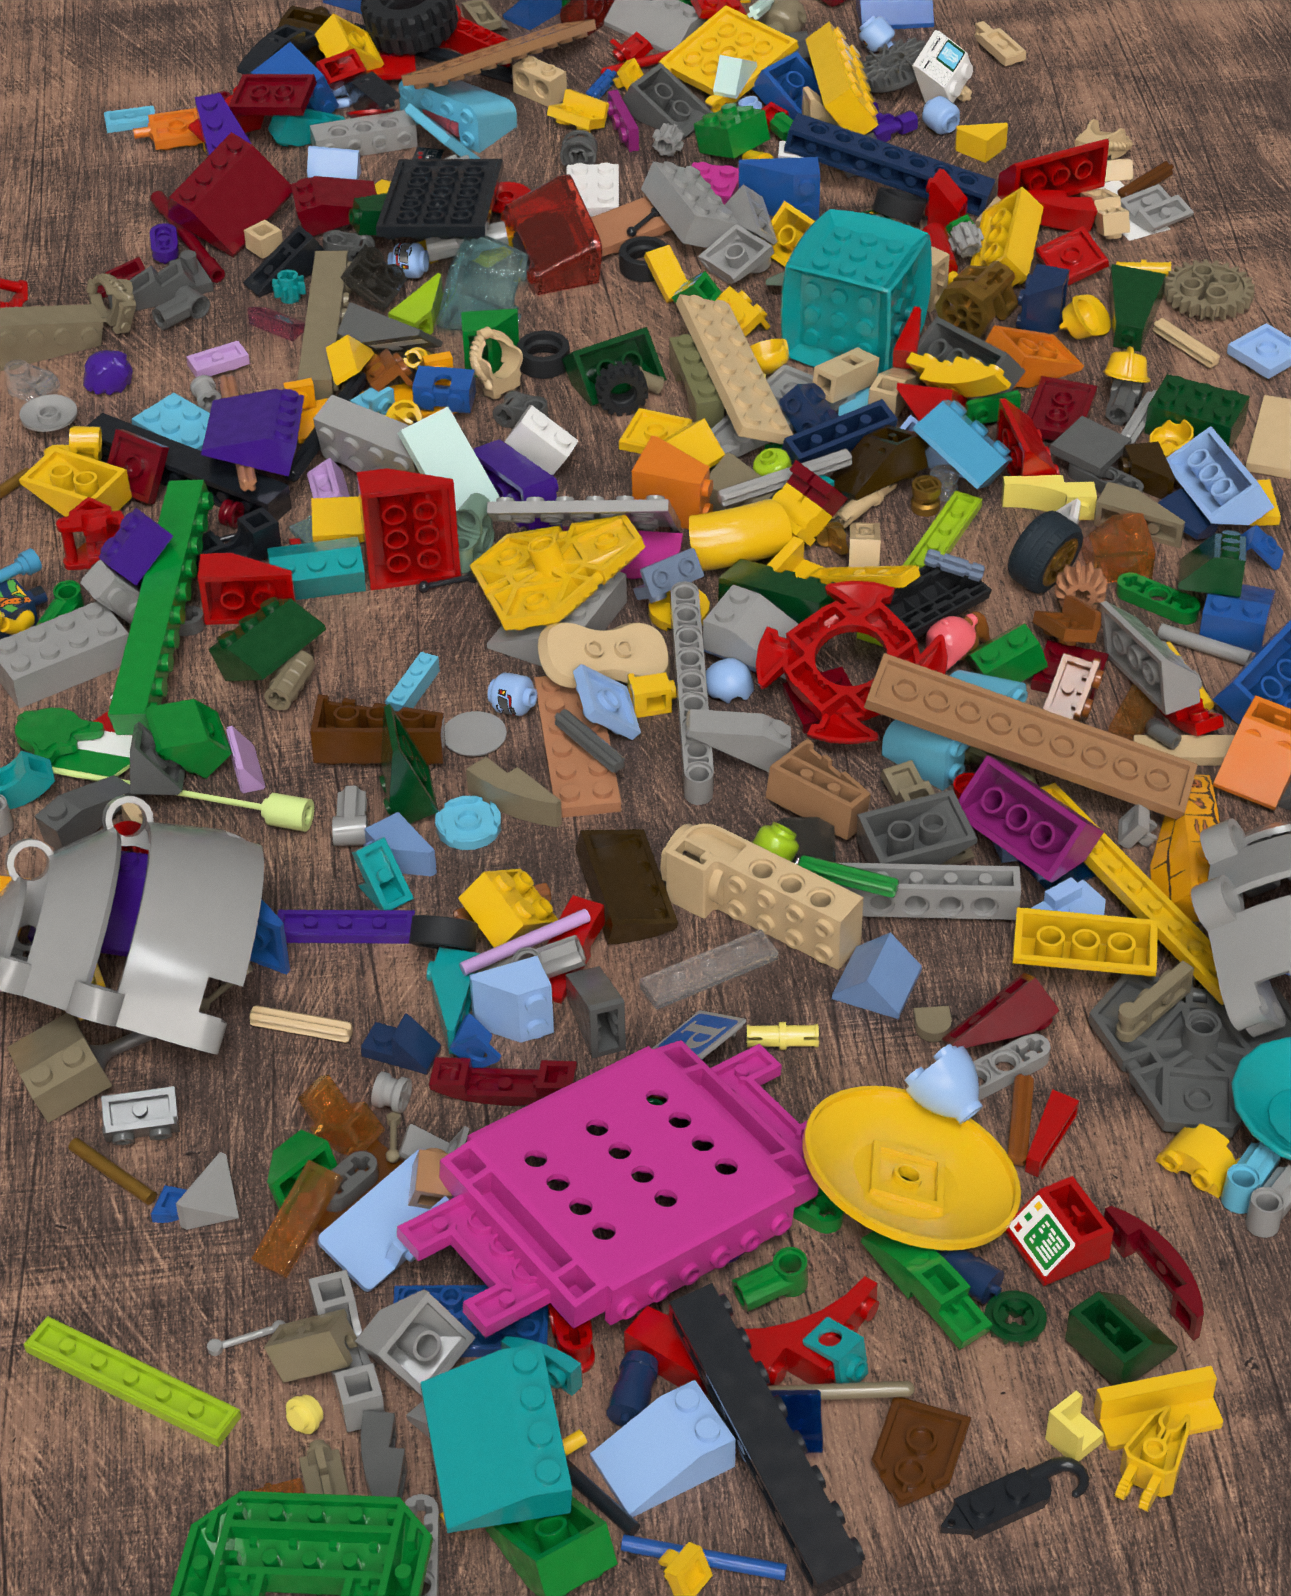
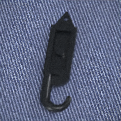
M1064 1456L1051 1458L1027 1470L1025 1467L954 1498L953 1508L942 1523L940 1532L971 1535L973 1540L1037 1512L1045 1508V1505L1050 1501L1052 1490L1048 1478L1061 1472H1071L1077 1476L1079 1484L1072 1491V1497L1078 1498L1089 1487L1090 1478L1087 1469L1079 1461Z

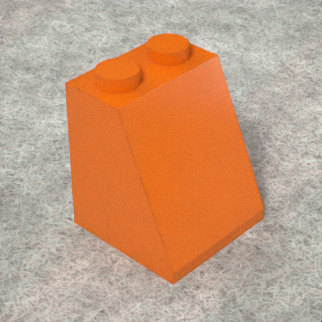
M651 436L632 469V497L635 498L634 500H646V497L650 495L664 496L665 499H669L681 522V528L689 529V516L713 512V504L710 503V496L713 490V480H710V467L659 437Z

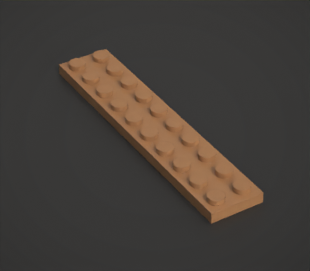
M595 19L554 24L402 75L403 86L414 85L415 89L429 87V83L433 84L434 87L445 86L449 84V79L450 82L465 79L464 74L466 76L480 74L481 68L482 71L497 68L496 63L498 65L512 63V58L513 60L528 57L527 53L529 55L541 53L543 48L551 49L558 47V43L565 44L572 42L573 39L587 37V32L596 29Z
M886 653L882 656L864 706L865 709L1129 803L1140 804L1149 810L1174 819L1181 817L1185 813L1198 765L1197 763Z

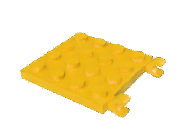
M724 6L658 62L662 63L676 78L710 94L711 96L706 99L705 103L711 106L710 110L715 113L721 110V106L725 105V103H735L754 87V83L763 69L791 55L799 46L796 39L753 18H749L739 11ZM720 55L757 62V68L737 99L718 96L713 93Z

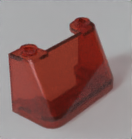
M570 174L558 176L505 206L504 211L501 212V220L504 221L505 227H508L510 232L517 230L530 259V268L526 270L527 280L530 285L534 286L537 295L599 283L602 261L601 239Z

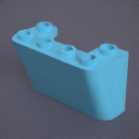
M449 79L448 85L434 87L433 84L429 83V87L415 89L414 85L403 86L402 81L399 83L398 90L401 96L399 98L400 110H405L410 103L421 112L424 109L457 122L461 143L475 152H482L517 127L516 108L509 99L464 81L450 82Z
M957 670L950 675L951 677L1024 703L1028 697L1024 682L964 670ZM895 719L888 726L883 736L882 756L897 765L912 760L923 780H929L931 785L944 791L954 782L958 775L965 772V751L970 746Z

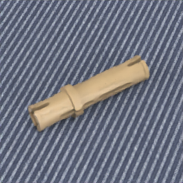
M894 483L890 487L887 486L857 501L854 499L850 500L832 517V519H835L833 521L840 522L844 529L847 528L869 508L882 503L884 497L896 489L897 484Z

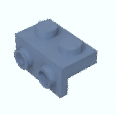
M689 548L641 568L640 573L644 584L633 588L637 600L649 599L650 603L666 598V592L671 591L674 584L683 581L692 583V581L704 577L695 549Z

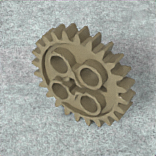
M1204 259L1203 263L1193 260V265L1183 262V267L1175 266L1174 271H1169L1168 277L1165 279L1164 296H1167L1166 302H1172V308L1180 307L1179 313L1189 312L1190 318L1199 315L1200 320L1207 316L1211 321H1214L1215 317L1219 316L1222 320H1225L1226 315L1236 318V312L1244 314V310L1250 308V304L1253 303L1255 284H1252L1251 277H1246V271L1238 273L1239 267L1229 268L1228 262L1224 265H1219L1218 260H1215L1213 264L1209 263L1207 259Z

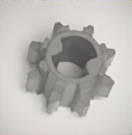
M663 123L660 130L656 129L652 136L655 139L652 146L660 152L659 155L673 157L676 150L681 151L684 142L681 141L684 132L681 129L679 130L676 124L669 125V123Z
M971 221L961 222L952 228L953 231L950 232L952 238L948 240L952 250H956L957 255L965 258L981 251V241L984 240L981 229L976 227V224H972Z

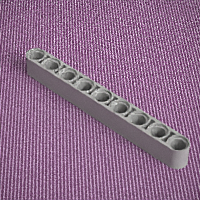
M683 581L674 584L671 588L670 611L684 797L689 803L703 805L710 802L713 798L714 766L712 747L686 735L687 712L690 709L709 710L698 587L691 582Z

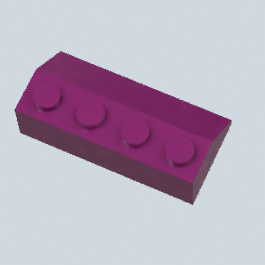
M989 755L985 757L958 799L973 828L1049 882H1054L1084 862L1104 833L1103 830L1006 763Z

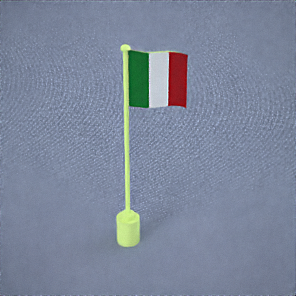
M108 712L92 721L103 724L104 735L99 739L77 741L79 748L75 753L60 755L55 758L51 765L53 774L99 781L113 775L118 777L130 768V746L133 735H116L108 717ZM121 779L130 785V780ZM182 790L177 795L261 810V816L265 818L267 825L303 832L309 830L314 817V802L312 799L279 793H271L268 798L264 799L262 804Z

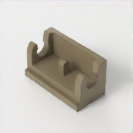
M345 1309L278 1326L264 1348L283 1383L350 1366L353 1360L349 1350L346 1348L345 1340L350 1349L358 1347V1344L355 1342L357 1337L346 1318L347 1313Z

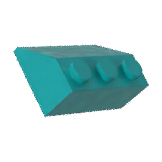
M358 537L267 548L269 564L292 571L295 600L366 591L365 571Z

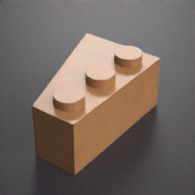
M807 738L770 766L765 798L782 808L794 812L809 822L819 825L836 836L848 840L857 833V814L868 812L871 793L846 771L840 773L832 766L833 760L828 755L821 756L813 749L814 743Z

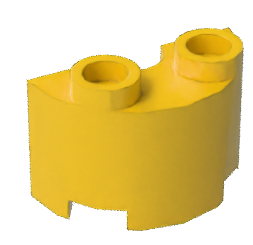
M1199 1124L1196 1128H1182L1159 1153L1155 1161L1170 1172L1178 1174L1179 1171H1185L1189 1173L1193 1184L1198 1189L1206 1191L1219 1199L1222 1195L1228 1169L1232 1165L1237 1164L1240 1158L1235 1160L1231 1151L1226 1147L1230 1142L1228 1138L1214 1128Z

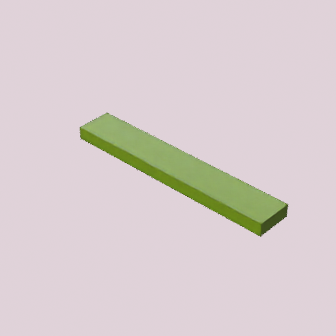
M49 1316L43 1320L24 1343L27 1353L217 1447L222 1444L241 1419L240 1409Z

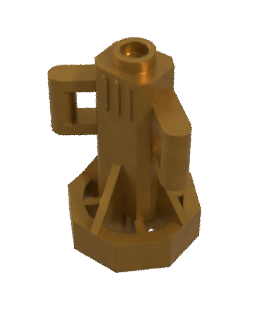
M993 261L989 266H966L953 279V282L943 290L936 302L935 307L938 317L980 338L987 331L996 315L1000 320H1005L1018 307V300L1011 285L1015 279L1014 272L999 261Z

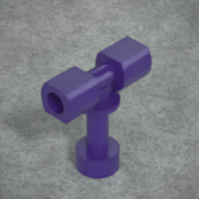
M874 102L873 104L878 111L879 106L876 102ZM878 111L876 118L879 125L867 134L874 132L877 140L887 142L891 140V134L898 132L903 135L918 129V117L913 111H907L895 117L890 113L883 115Z

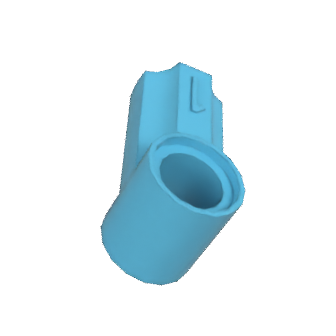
M1261 1142L1251 1143L1238 1163L1228 1169L1221 1195V1202L1224 1207L1234 1213H1247L1252 1192L1257 1188L1263 1187L1278 1166L1280 1156Z

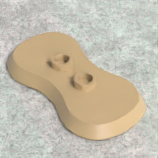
M560 622L544 628L538 639L539 659L544 672L553 682L564 687L576 688L577 685L573 671L580 664L613 680L628 683L627 674L634 673L635 677L666 672L669 677L670 656L664 638L656 628L644 623H627L610 630H593L573 623Z

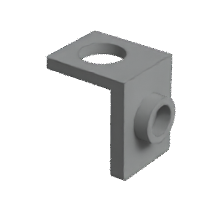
M410 1124L406 1129L399 1150V1156L408 1159L417 1150H426L428 1148H439L450 1154L465 1144L470 1128L464 1126L448 1143Z

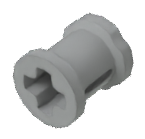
M198 376L190 384V390L197 398L198 407L207 412H210L213 400L221 399L220 393L215 390L216 384L210 376Z

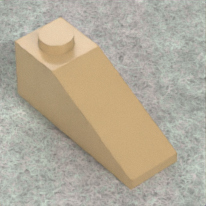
M852 522L850 524L848 567L880 566V523Z

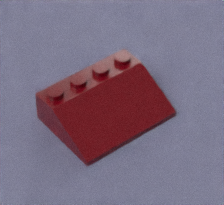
M231 132L169 196L168 218L234 258L246 245L244 230L263 220L268 221L293 194L291 184L252 144Z

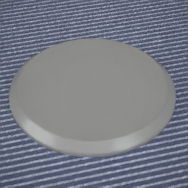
M481 711L459 714L450 719L445 725L446 746L453 752L465 756H482L491 753L504 743L507 735L506 726L500 718Z

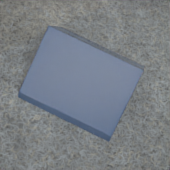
M890 932L856 946L832 994V999L899 1019L922 971V965Z

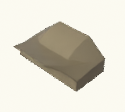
M472 0L462 3V12L465 19L490 31L509 29L503 19L496 14L486 0Z

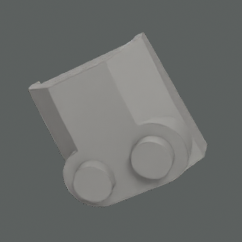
M736 223L703 251L698 258L711 274L727 284H732L749 273H761L768 269L771 265V256L774 254V250L771 244Z

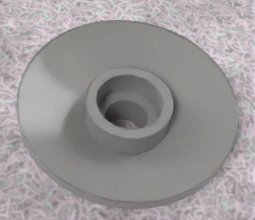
M55 394L39 396L23 405L19 413L20 421L26 428L38 432L59 430L75 420L77 406L72 399L66 396Z

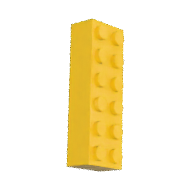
M829 21L805 39L822 101L826 110L840 127L866 135L879 124L876 118L878 111L873 104L875 102L874 98L870 94L871 88L866 82L868 78L862 70L864 66L859 59L861 56L853 44L849 46L845 40L847 38L839 26L834 28Z

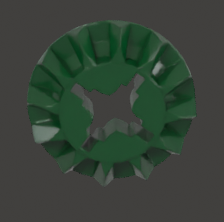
M1016 1290L1004 1291L998 1296L992 1297L985 1307L984 1314L992 1323L990 1329L991 1337L998 1336L1005 1345L1008 1342H1018L1022 1347L1026 1341L1036 1342L1039 1335L1045 1332L1047 1323L1046 1310L1042 1303L1031 1294ZM1009 1315L1014 1318L1021 1316L1022 1324L1020 1325L1017 1322L1009 1324Z

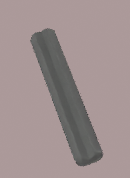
M563 709L560 713L557 712L555 714V725L612 773H617L620 769L624 768L625 758L570 711Z

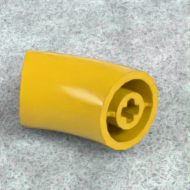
M772 499L689 516L691 548L695 549L703 571L731 567L740 559L754 562L776 556L792 539V527L789 517L784 508Z

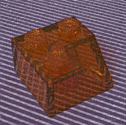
M1143 513L1113 515L1083 538L1081 550L1086 565L1092 562L1094 569L1101 568L1103 576L1106 577L1108 583L1117 582L1121 574L1128 572L1137 573L1152 580L1156 550Z

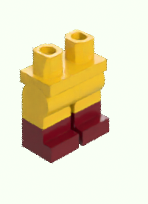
M796 460L789 469L793 474L783 488L775 493L772 500L777 501L787 513L792 527V538L794 536L800 538L811 547L816 540L814 537L824 529L848 498Z

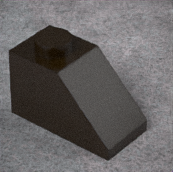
M1158 441L1124 445L1123 457H1120L1118 462L1120 471L1139 479L1144 485L1143 492L1162 500L1173 493L1175 476Z

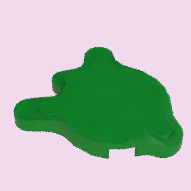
M51 707L24 711L18 715L15 735L17 743L21 748L34 755L50 759L52 765L58 756L75 753L79 748L77 741L101 738L104 735V727L100 722L83 720L68 709Z

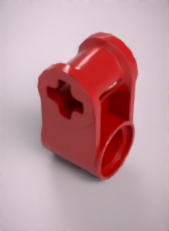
M549 1303V1319L553 1338L556 1339L557 1349L580 1362L582 1373L589 1371L595 1363L591 1319L573 1329L552 1304Z

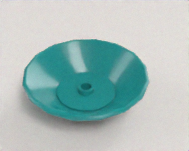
M1285 1037L1259 1044L1244 1056L1238 1063L1231 1087L1235 1110L1251 1135L1278 1156L1291 1160V1037Z

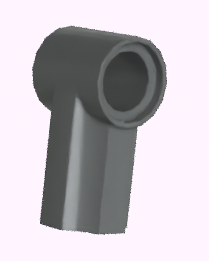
M185 285L177 290L174 298L155 307L152 310V316L157 326L164 331L191 316L195 319L204 317L209 311L210 301L191 286Z
M1113 379L1110 400L1105 415L1112 424L1122 426L1123 423L1129 421L1135 405H1139L1141 401L1144 382Z

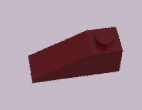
M1023 973L944 1036L942 1040L946 1045L951 1044L957 1048L960 1046L968 1048L1030 1034L1048 1027L1053 1021L1052 1017L1060 1010L1036 977Z

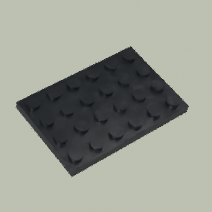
M399 159L376 225L377 237L393 240L400 237H412L414 239H424L426 237H439L441 239L466 237L468 239H478L486 236L504 169L503 159Z

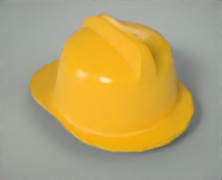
M1076 295L1073 297L1072 302L1062 310L1063 322L1059 325V329L1068 330L1077 340L1105 335L1110 331L1111 320L1109 314L1100 300L1093 295Z
M1131 346L1127 347L1126 351L1113 352L1110 355L1106 369L1103 370V373L1117 379L1144 383L1151 381L1147 376L1146 357L1134 353V348Z

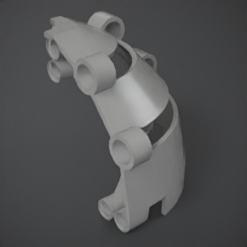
M121 795L107 803L102 814L104 829L55 851H52L42 841L32 838L21 839L11 845L6 853L4 864L6 872L12 880L0 892V991L39 1001L65 1010L66 1013L82 1019L120 1027L218 1055L227 1022L222 1020V1018L201 1013L199 1008L208 977L242 987L244 985L262 898L264 880V854L262 846L246 841L242 837L222 829L154 822L150 806L144 800L132 795ZM133 803L142 812V825L132 835H121L113 826V814L120 805ZM30 846L38 847L46 857V867L43 873L33 879L20 877L14 867L16 855L23 848ZM121 846H136L149 850L147 870L128 956L117 990H113L91 982L114 899L120 866ZM31 925L36 930L33 941L27 944L19 942L17 937L19 929L23 926ZM23 951H30L29 956H22Z
M1232 818L1201 831L1200 841L1205 857L1210 864L1208 881L1191 889V899L1198 919L1209 934L1220 992L1228 1017L1235 1029L1238 1031L1246 1029L1252 1037H1258L1284 1027L1286 1024L1285 1014L1269 979L1286 973H1290L1291 976V895L1245 910L1242 892H1245L1249 898H1253L1281 885L1280 879L1288 878L1291 881V822H1270L1244 832L1238 822Z

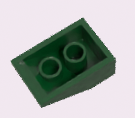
M391 704L384 706L381 747L383 775L379 776L381 786L387 794L383 801L390 816L399 812L411 824L439 811L430 767Z

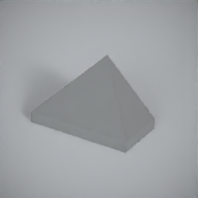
M219 1152L177 1201L176 1207L180 1227L188 1230L239 1218L226 1154Z

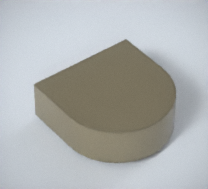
M949 1006L914 1008L915 1030L922 1039L938 1042L942 1041V1038L951 1032L952 1020Z

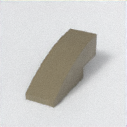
M484 757L466 769L468 793L472 796L482 797L483 801L489 804L491 801L500 812L521 820L558 827L562 824L561 800L520 768L516 767L507 773L488 757Z

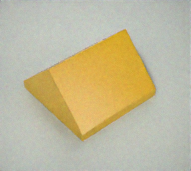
M705 418L688 424L664 439L667 443L710 468L718 464L725 456Z

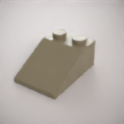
M66 1013L7 1047L27 1090L48 1123L112 1086L71 1014Z

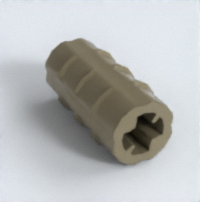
M300 650L282 664V667L276 672L275 678L270 681L269 687L264 694V698L271 708L278 711L287 710L293 701L297 699L298 693L304 688L305 682L310 679L311 673L315 668V662L309 653Z

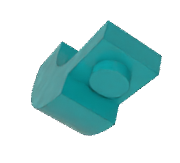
M20 751L12 762L0 768V794L6 798L9 809L18 808L35 800L55 782L50 759L25 751Z

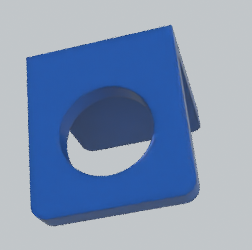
M1257 525L1241 534V536L1246 537V551L1252 548L1274 570L1280 568L1284 552L1277 545L1273 537L1267 535Z
M472 1014L465 1015L449 1049L458 1058H470L472 1068H484L499 1062L501 1059V1054L489 1044L492 1034Z

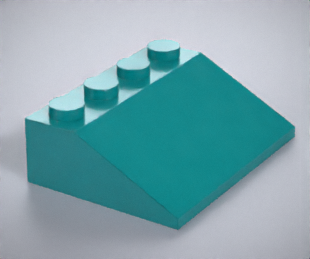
M542 1343L501 1349L420 1382L447 1533L571 1512L573 1489Z

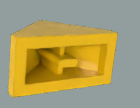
M993 123L956 126L955 151L986 163L1006 148L1008 124Z
M346 335L326 347L333 380L336 385L359 373L374 355L371 348L350 335Z

